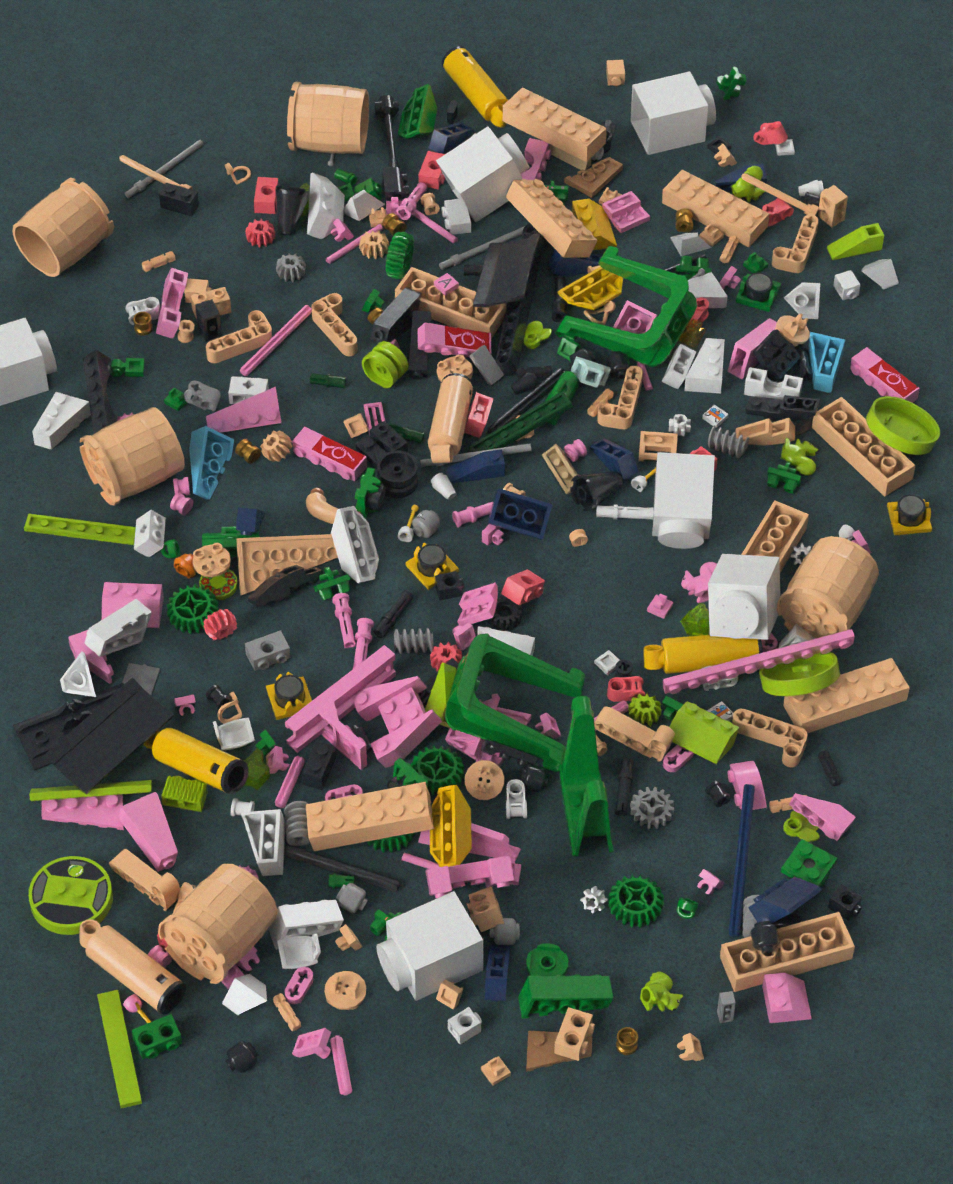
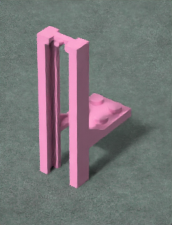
M384 645L285 722V727L287 729L290 728L293 731V735L286 740L287 744L298 753L318 736L322 735L360 770L364 769L367 766L366 742L361 737H357L348 725H343L339 720L355 708L352 696L368 687L388 683L396 676V671L393 669L395 654Z

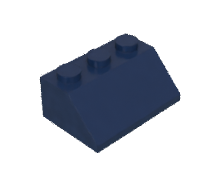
M498 488L491 507L488 524L543 540L552 504Z
M785 877L775 883L774 886L765 890V894L762 893L754 898L755 903L748 908L757 923L770 921L772 924L796 910L822 891L820 886L797 877H793L788 881Z

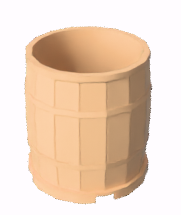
M294 82L291 90H295L294 97L290 96L287 116V136L292 139V143L288 142L289 149L291 151L303 149L323 153L363 154L369 122V95L367 89L324 84L302 85L301 82Z
M69 178L61 183L59 189L37 203L13 225L12 233L19 250L35 268L47 276L55 277L68 267L74 265L96 247L102 239L109 237L114 230V223L112 220L109 221L107 216L110 212L106 204L92 188L84 182L80 184L74 182L76 180L74 178Z
M156 407L130 415L101 429L92 436L86 435L80 438V442L84 443V445L80 446V452L93 484L99 483L104 490L100 494L110 505H116L121 502V499L136 495L164 482L167 478L182 471L185 466L183 452L177 436L166 417Z
M833 536L821 538L803 559L792 580L789 582L787 590L778 600L776 610L778 615H782L785 619V627L790 631L797 623L815 639L850 630L865 607L878 580L879 570L876 561L868 551L850 540Z
M222 864L177 906L172 915L166 917L159 924L158 934L161 940L165 938L168 944L165 948L166 951L183 970L196 979L202 980L205 977L211 980V984H217L227 976L228 970L238 963L263 937L269 926L276 920L278 911L268 889L255 876L234 864Z

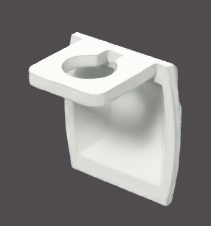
M249 718L233 720L219 727L216 721L213 722L222 751L239 748L255 741Z
M317 934L288 937L277 941L282 969H296L318 963L317 959L321 950Z

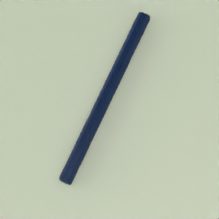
M745 784L743 789L729 924V936L739 937L741 929L755 786L751 784Z

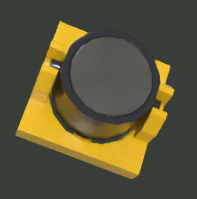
M908 494L901 497L898 502L887 503L894 535L932 531L930 523L931 508H929V502H925V499Z
M423 543L422 548L419 546L416 548L414 557L406 562V567L428 590L435 586V575L454 571L459 572V568L446 555L444 548L437 544Z
M287 672L285 676L279 674L275 684L266 686L276 720L295 715L312 701L304 676L297 677L290 672Z

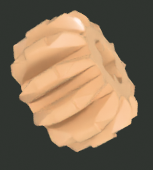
M373 230L371 233L365 232V235L361 236L359 249L362 251L363 256L367 255L368 259L374 256L375 260L378 255L383 258V255L387 254L389 246L386 235L381 234L380 231L376 233Z
M280 430L277 432L273 431L271 435L267 434V438L263 439L264 443L260 446L263 456L272 462H280L282 458L286 459V455L290 454L289 450L293 447L290 437Z

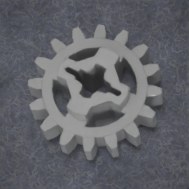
M646 787V792L639 790L638 795H633V801L630 803V814L634 815V821L640 820V826L647 824V828L650 829L651 825H654L657 829L660 823L665 826L666 820L671 821V817L674 814V801L670 800V794L664 795L663 789L658 792L657 787H654L653 791Z

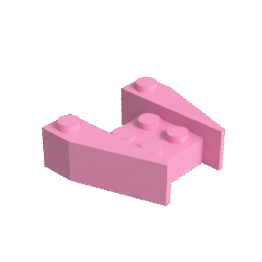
M418 676L368 687L351 697L357 712L365 721H369L380 714L383 717L389 734L371 743L377 760L385 768L394 765V762L399 758L403 760L442 722L433 710L425 711L418 693L427 689V686Z
M510 855L491 858L485 861L426 870L430 896H435V898L450 893L452 889L465 886L466 882H471V885L483 884L485 882L486 888L496 885L497 888L510 886L509 882L514 881Z

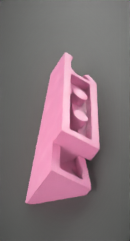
M471 823L472 849L469 853L493 858L510 855V860L516 861L521 849L509 845V838L505 834ZM430 830L421 831L418 843L430 845Z

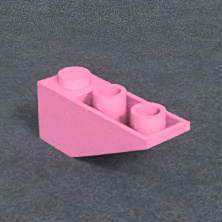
M88 630L69 636L70 648L75 659L81 651L84 652L89 670L109 684L112 683L111 676L114 673L111 665H107L105 662L107 661L106 655L99 657L84 644Z
M796 793L789 803L794 811L801 813L812 825L817 826L827 837L836 841L841 838L856 818L839 804Z

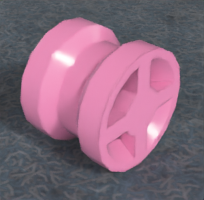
M579 439L575 440L573 444H568L564 447L566 455L572 462L577 461L578 457L587 455L586 447Z
M184 477L181 480L173 478L175 495L177 493H182L186 496L190 495L188 477Z
M177 493L171 501L170 508L174 511L178 510L181 515L185 516L192 509L194 502L191 498H185L182 493Z
M160 945L153 947L148 953L152 959L164 968L172 961L168 952L165 953Z

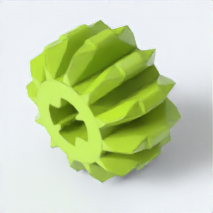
M639 693L637 698L633 697L628 705L629 717L637 722L640 721L642 725L647 723L650 727L652 721L657 723L662 713L660 701H656L655 696L649 697L648 693L645 696Z

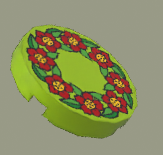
M228 569L225 573L215 577H203L201 575L199 584L200 586L203 585L205 590L209 588L211 593L215 594L216 599L225 600L236 592L237 577L233 571Z

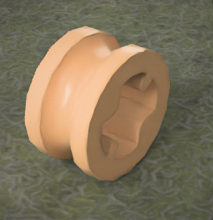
M583 529L574 530L569 535L574 547L585 545L588 542V537Z

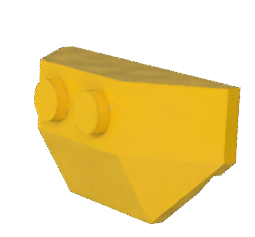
M600 266L557 292L559 296L571 305L596 310L622 294L623 277L611 273Z
M451 785L438 789V795L431 807L434 829H430V853L439 864V867L460 865L472 849L471 808L458 786Z

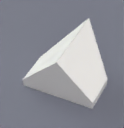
M362 190L350 198L344 208V213L360 221L371 214L372 208L376 211L385 204L365 190Z
M698 232L670 237L680 256L712 248L698 236Z
M891 259L875 261L865 265L862 269V272L880 285L883 290L899 284Z
M802 282L784 297L798 314H803L802 318L818 319L820 283Z
M796 623L779 643L778 649L815 638Z
M81 651L60 679L62 690L66 693L96 697L86 655Z
M251 974L234 978L222 1004L239 1016L241 1013L267 1001L266 985Z

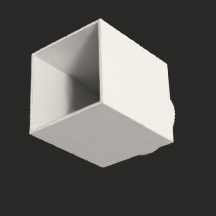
M685 72L632 85L630 121L647 154L650 155L705 142L706 126L713 125L716 121L715 102L709 87L706 84L698 86L691 72Z
M489 126L436 160L450 188L458 199H463L468 208V213L475 222L508 202L509 200L506 198V195L513 180L523 179L521 174L530 168L510 135L506 133L497 138Z
M26 318L0 325V406L48 391L46 375L56 372L57 366L50 342L44 330L32 333Z
M657 453L652 536H658V541L661 544L672 548L687 549L698 547L704 543V539H709L712 521L715 455Z
M721 555L708 582L710 636L768 640L778 617L776 609L780 598L779 557Z
M454 891L386 921L387 940L377 944L378 958L388 981L396 991L408 987L415 1001L439 991L440 985L445 979L455 984L483 971V939Z

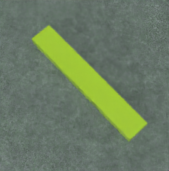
M28 514L24 531L134 545L136 527Z
M152 780L98 784L88 794L83 793L76 786L35 788L30 790L29 796L31 801L147 793L152 791Z
M118 990L97 994L120 1107L125 1108L142 1104Z

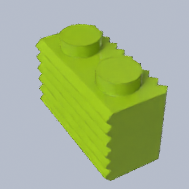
M168 776L161 796L162 804L202 812L208 794L207 784L197 779L191 781L181 776Z

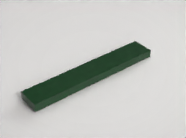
M564 391L468 447L471 452L506 447L572 408L573 404Z

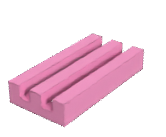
M382 402L364 404L369 435L372 426L368 408L372 410L374 425L376 426L378 425L375 407L379 408L381 422L385 421Z

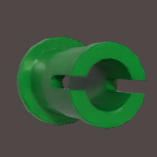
M342 169L336 170L335 179L341 180L346 184L351 183L352 186L356 184L357 176L354 173H348Z
M336 873L334 875L329 874L328 887H333L332 889H335V887L342 888L343 884L346 886L349 883L354 884V876L336 875Z

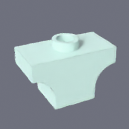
M576 356L570 372H573L581 383L597 388L598 385H605L611 369L610 367Z

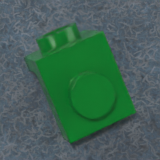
M372 178L354 187L355 195L365 190L378 200L382 199V188Z

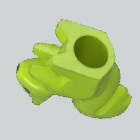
M759 166L749 167L744 172L758 180H761L763 177V171ZM742 177L735 184L731 185L732 194L740 199L745 197L748 203L751 201V198L758 200L766 192L744 181Z
M786 438L782 446L781 459L791 462V465L796 467L800 474L809 476L815 472L816 464L806 456H815V452L818 449L808 441H803L801 444L800 439H797L795 445L790 444L789 438Z
M653 973L650 977L651 981L647 982L641 990L640 1000L647 1011L653 1008V1004H657L662 1012L665 1011V1007L675 1011L683 995L669 992L673 981L666 973Z

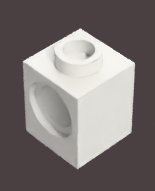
M851 270L835 275L834 287L842 300L854 299L859 296L860 283Z
M468 1007L448 1019V1030L457 1042L462 1044L481 1032L482 1020L476 1012L473 1013ZM463 1024H470V1026H468V1027H464V1026H462V1025H463Z

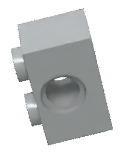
M281 630L245 643L246 655L254 671L267 669L272 664L284 663L287 659L291 658L290 647Z

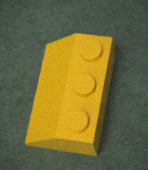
M591 199L572 201L573 215L597 239L593 250L605 249L608 246L617 247L609 218L603 207Z

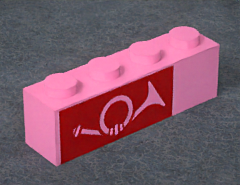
M424 323L418 328V349L424 350L427 353L438 352L442 355H463L466 358L485 345L491 354V333Z
M867 347L851 358L850 369L852 373L864 379L865 383L874 387L881 396L898 397L912 403L918 399L919 387Z
M304 427L292 441L293 452L298 457H305L313 464L325 467L329 472L340 474L346 480L350 479L355 482L367 468V456L307 427Z

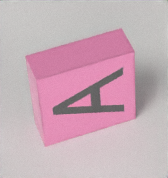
M446 273L434 281V286L444 295H447L457 289L459 283Z

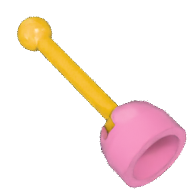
M136 994L129 996L124 1001L123 1006L129 1012H138L147 1023L152 1022L141 1010L142 1001Z

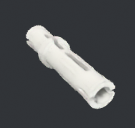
M597 505L596 517H609L616 520L617 518L653 520V508Z

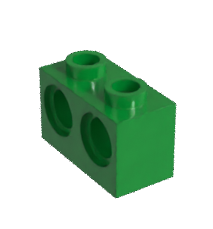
M172 1014L132 1030L133 1040L142 1060L146 1058L153 1059L160 1052L175 1050L182 1044L181 1034ZM165 1033H172L169 1037L163 1036ZM146 1041L152 1042L150 1045L143 1044Z

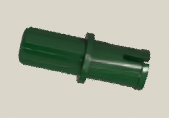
M312 373L310 375V383L325 385L326 388L331 386L345 389L346 377L332 376L330 373L328 375Z
M395 424L389 425L404 440L407 439L421 444L424 439L425 432L409 429V426L405 428Z

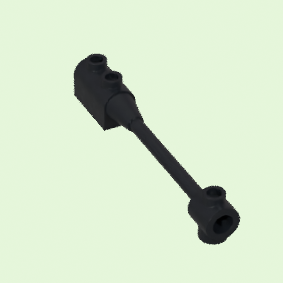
M390 95L381 96L378 101H375V115H380L381 118L385 119L389 151V167L382 168L385 203L386 201H391V197H398V201H403L406 196H409V186H405L408 183L407 173H403L396 159L392 118L399 111V103L394 101V98Z

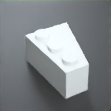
M706 338L685 378L684 391L721 394L725 339Z
M55 392L32 431L35 445L52 450L68 436L67 434L74 428L76 429L85 418L91 415L89 401Z
M135 599L90 627L84 644L99 657L138 644L143 640L152 612L139 600Z
M281 809L241 812L262 876L283 875L285 819Z
M336 900L303 902L295 905L285 904L278 906L276 920L270 925L269 932L277 950V941L294 936H310L313 934H317L320 937L339 931L344 919Z

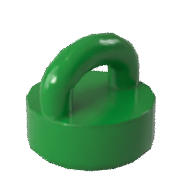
M172 539L164 542L161 549L164 557L174 559L180 556L177 540Z
M681 897L678 900L676 911L682 918L691 919L697 912L699 905L691 899ZM681 909L690 911V914L682 912Z

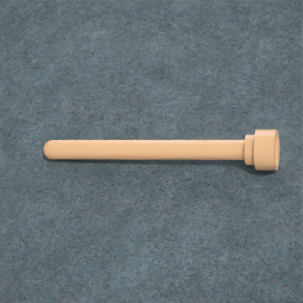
M121 155L119 158L121 162L163 184L170 183L193 190L191 186L187 184L180 185L124 155Z
M746 173L742 174L744 181L803 210L806 215H816L818 206L814 204L806 205Z

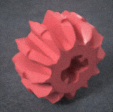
M262 218L260 221L254 219V222L249 223L246 228L248 243L251 242L252 246L258 244L259 248L261 244L266 247L268 243L272 244L273 239H275L273 224H270L269 220L263 221Z
M220 609L218 612H213L212 615H208V618L204 620V630L213 640L227 638L228 635L233 634V631L237 629L236 618L228 609Z
M449 642L446 645L440 643L439 647H434L433 652L430 654L432 668H436L437 672L440 669L441 663H447L451 658L459 664L462 659L461 649H457L456 644L450 646Z

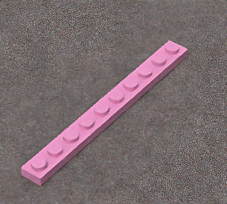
M851 629L663 679L664 693L676 694L682 689H694L701 684H713L720 679H732L739 674H751L762 668L770 669L780 663L789 664L799 658L808 659L814 654H826L837 648L845 649L853 644L855 636Z

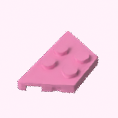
M492 694V699L482 703L496 710L500 697L498 694ZM449 728L445 738L449 745L473 759H478L484 739L458 730H452V728Z

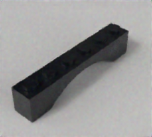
M97 349L83 358L94 434L118 421L107 395V379L113 372L111 358Z

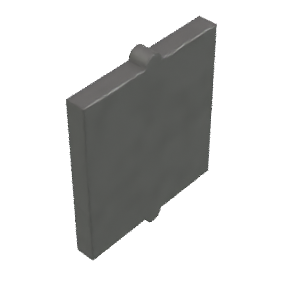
M129 663L122 683L126 684L133 677L151 695L160 668L149 667L146 664Z

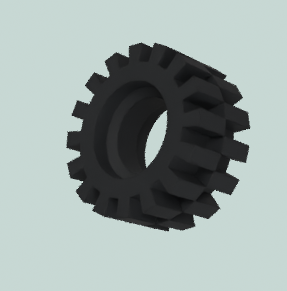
M503 595L499 596L494 616L488 619L489 624L491 623L493 628L497 626L496 630H500V628H503V631H506V628L513 630V626L516 628L518 623H521L522 606L514 603L507 597L503 598ZM500 610H509L512 615L502 617L497 613Z

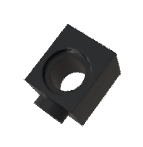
M457 571L435 575V589L439 601L462 596L464 582L462 578H459Z
M841 884L830 897L828 908L834 912H840V915L849 921L852 916L856 917L860 913L862 897Z

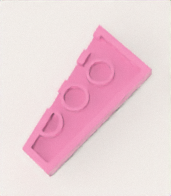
M123 794L42 800V819L124 830V825L119 820L120 810L123 806Z

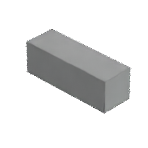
M733 991L719 993L717 1008L720 1023L733 1021L735 1010Z

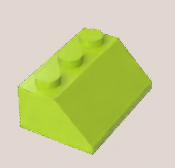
M688 701L678 710L669 726L675 733L673 743L715 764L732 748L739 727Z

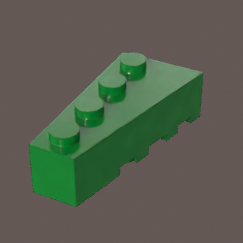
M536 974L528 976L518 999L521 1016L524 1019L529 1018V1014L539 1013V1017L548 1016V1013L557 1010L563 1014L567 1012L568 1007L573 1009L579 1008V1011L608 1008L613 1000L609 976L598 974L592 976H581L578 974L572 976H561L558 974L541 976Z

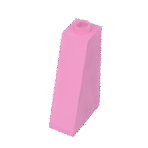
M769 318L735 343L728 368L729 373L743 380L748 374L749 367L754 368L759 363L753 351L775 330L776 321Z
M154 792L122 806L119 820L155 869L159 872L163 869L171 868L176 862L178 851L158 794Z

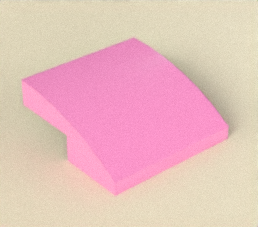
M632 191L602 203L605 213L620 233L650 221V215L641 207V201Z
M496 582L464 592L459 602L462 612L457 622L460 626L463 627L467 623L474 624L493 618L498 598Z

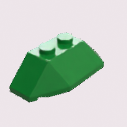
M429 84L416 88L412 93L413 96L404 107L398 130L400 137L406 139L420 138L433 132L437 105Z

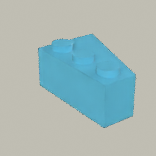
M810 332L808 350L814 390L827 393L832 392L843 356L844 339Z

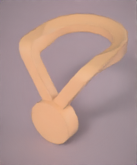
M230 163L225 164L227 174L231 175L236 185L251 177V171L248 167L238 166L233 169ZM245 170L247 175L240 180H236L234 172Z
M609 301L604 304V308L596 311L586 309L584 314L593 323L604 325L607 322L609 312H613L616 305L613 301ZM605 312L603 321H598L590 315Z
M234 692L229 693L232 702L221 706L217 713L218 719L223 724L242 717V712L238 705L239 702ZM235 705L238 714L230 719L222 718L223 711Z

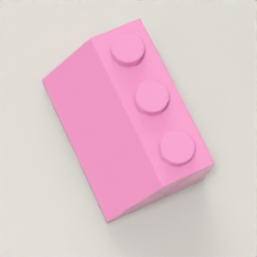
M104 582L102 620L137 599L152 612L147 628H160L164 599L162 584Z

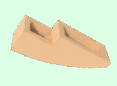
M768 418L736 428V438L738 439L742 434L743 441H745L749 437L748 444L750 445L785 443L786 438H789L790 442L795 441V425L790 418L773 423Z

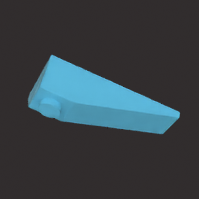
M207 426L192 431L189 450L193 494L210 500L218 485V480L216 479L218 474H223L225 468L222 467L225 460L230 461L232 457L234 439Z

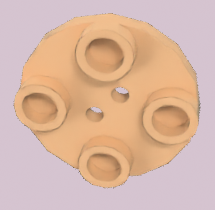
M802 313L796 318L786 315L780 317L775 327V330L778 329L782 337L788 343H792L794 347L798 344L806 343L810 335L806 326L808 318L802 320Z
M456 355L446 358L437 364V376L441 382L446 375L452 373H460L471 379L473 368L463 355Z
M214 543L196 549L193 553L192 561L194 569L203 577H215L228 570L231 558L229 552L220 543Z
M481 760L475 762L468 768L465 774L467 791L479 800L496 798L504 787L505 777L503 770L491 761Z
M342 971L335 973L328 979L324 992L327 1002L333 1007L341 1010H353L365 999L367 988L365 981L360 975L351 971Z

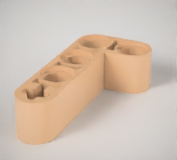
M811 214L804 216L792 249L776 247L773 250L772 266L774 268L792 273H801L804 270L817 234L818 217Z
M332 293L314 302L311 306L312 320L345 356H354L358 352L357 337L338 317L343 311L341 295Z
M252 311L248 315L249 327L209 341L206 344L207 360L211 363H219L264 346L272 338V328L265 315L261 311Z
M630 366L627 369L618 405L604 403L598 407L597 421L600 425L617 429H628L631 427L642 386L643 370L640 367Z
M603 707L594 722L595 728L598 731L642 755L658 759L657 761L663 759L675 736L674 731L668 726L661 725L655 732L610 707Z
M737 709L733 713L732 724L739 727V734L784 748L782 762L785 766L795 767L799 764L806 747L808 734L805 729L746 709Z
M123 849L109 862L114 872L127 882H132L137 890L142 894L146 893L149 899L156 905L160 904L164 911L178 900L180 887L176 878L168 872L163 876L159 875L127 849Z

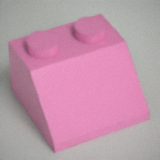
M627 300L613 328L642 334L650 330L654 318L658 317V315Z
M787 973L764 975L762 987L769 1023L811 1019L803 980Z

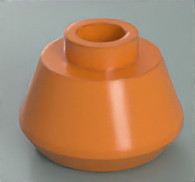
M184 554L174 560L175 570L187 578H193L197 572L193 566V555Z

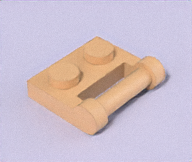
M641 431L639 461H657V453H645V450L676 453L678 434Z

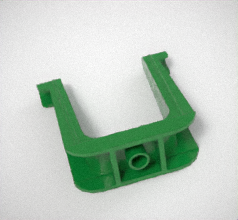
M608 246L598 264L611 273L669 298L662 305L659 316L654 318L650 330L642 334H635L565 316L555 334L559 338L567 336L573 341L576 337H579L613 352L621 351L627 354L630 359L645 364L648 367L658 366L670 355L697 308V300L693 293L688 291L689 282L684 275H678L622 258L618 255V248Z
M488 633L479 634L474 637L467 655L462 657L456 670L445 709L447 724L452 730H458L543 759L544 768L551 771H560L566 747L480 702L475 695L480 684V680L477 677L481 676L483 671H488L567 696L578 697L582 693L585 674L576 668H571L569 673L489 636Z
M578 696L572 700V719L563 765L559 771L572 856H578L582 837L606 835L609 853H612L614 850L610 832L607 789L601 780L594 713L591 708L590 698Z

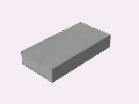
M485 345L470 355V358L487 384L492 385L504 376Z

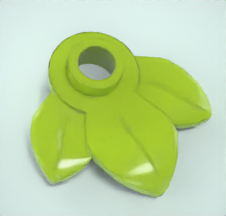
M540 321L529 323L525 332L524 344L529 349L539 347L542 340L548 339L551 336L552 329H543Z
M794 810L791 812L790 818L784 823L783 830L789 836H797L807 842L816 841L820 838L816 832L819 828L812 825L806 817Z

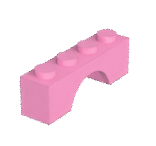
M529 138L525 148V159L532 167L521 174L523 179H542L541 172L546 169V159L549 160L551 156L548 143Z
M174 268L170 269L164 284L156 334L173 339L180 324L181 312H179V308L187 283V272Z

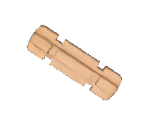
M736 235L729 238L720 256L722 263L730 262L739 243Z
M170 251L165 253L166 255L162 254L150 259V261L142 262L143 270L147 272L152 270V268L155 269L163 266L167 262L175 261L174 253Z
M605 389L593 402V405L587 409V414L595 417L598 414V407L601 404L608 403V400L610 401L613 398L614 392L610 389Z
M792 797L780 799V802L778 800L770 801V811L776 813L780 812L781 809L782 811L793 809L789 805Z
M280 993L274 996L273 1002L279 1008L280 1014L288 1023L291 1031L301 1028L300 1020L295 1016L296 1014L289 1003L286 1002L284 995Z

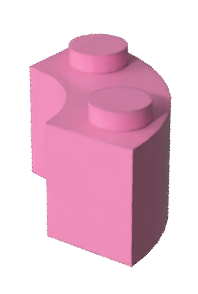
M747 761L730 764L728 780L730 783L732 782L736 792L734 794L736 806H739L740 809L742 808L744 785L751 784L755 786L753 810L767 808L762 780L755 762Z

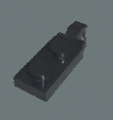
M484 739L481 751L488 755L499 753V757L509 761L511 758L516 759L517 764L522 766L526 764L536 765L538 759L536 756Z

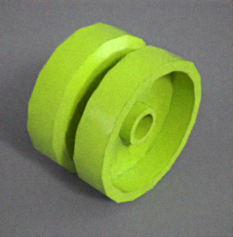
M382 341L363 358L362 368L371 381L383 388H390L408 370V362L400 349L390 342Z

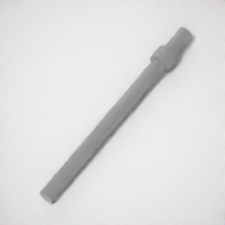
M198 140L155 172L163 175L204 145L203 142ZM148 176L142 181L139 180L134 184V187L125 192V196L130 198L137 192H142L155 179Z
M524 227L460 255L455 254L450 259L439 263V267L443 270L452 265H459L461 261L488 250L490 243H505L521 236Z
M531 443L457 454L453 457V462L464 461L485 451L502 449L503 455L532 451ZM431 458L421 460V467L433 465L439 467L447 464L433 463Z

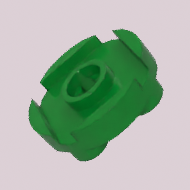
M550 943L540 944L527 955V972L530 976L536 974L541 976L556 974L565 976L568 970V957L557 945ZM548 960L550 961V964L553 965L550 967H545L542 964H544L545 961Z

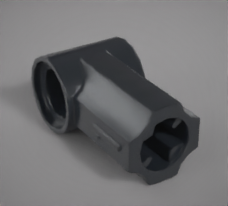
M611 120L601 123V126L607 128L606 144L603 146L604 153L610 150L616 125Z

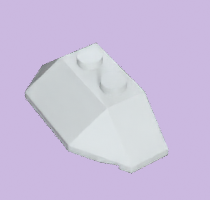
M313 172L310 176L307 234L324 239L331 234L332 229L336 228L333 222L337 218L343 222L345 195L328 178Z
M354 506L338 509L331 534L341 569L349 574L357 583L375 579L379 558L369 523Z

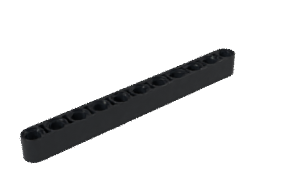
M528 223L523 228L521 239L529 238V236L539 232L531 223ZM541 234L525 297L519 301L508 302L496 356V363L506 376L513 375L519 366L544 243V237Z

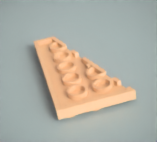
M332 534L238 538L237 554L240 595L242 596L254 591L269 577L288 567L298 565L305 570L338 558Z

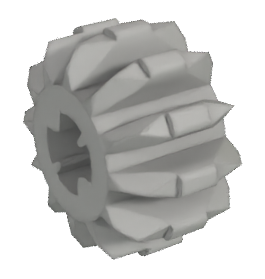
M288 253V256L282 255L281 259L277 260L276 272L280 279L284 278L285 282L289 279L293 282L295 278L300 281L301 276H304L306 264L302 256L298 257L297 254L290 255Z

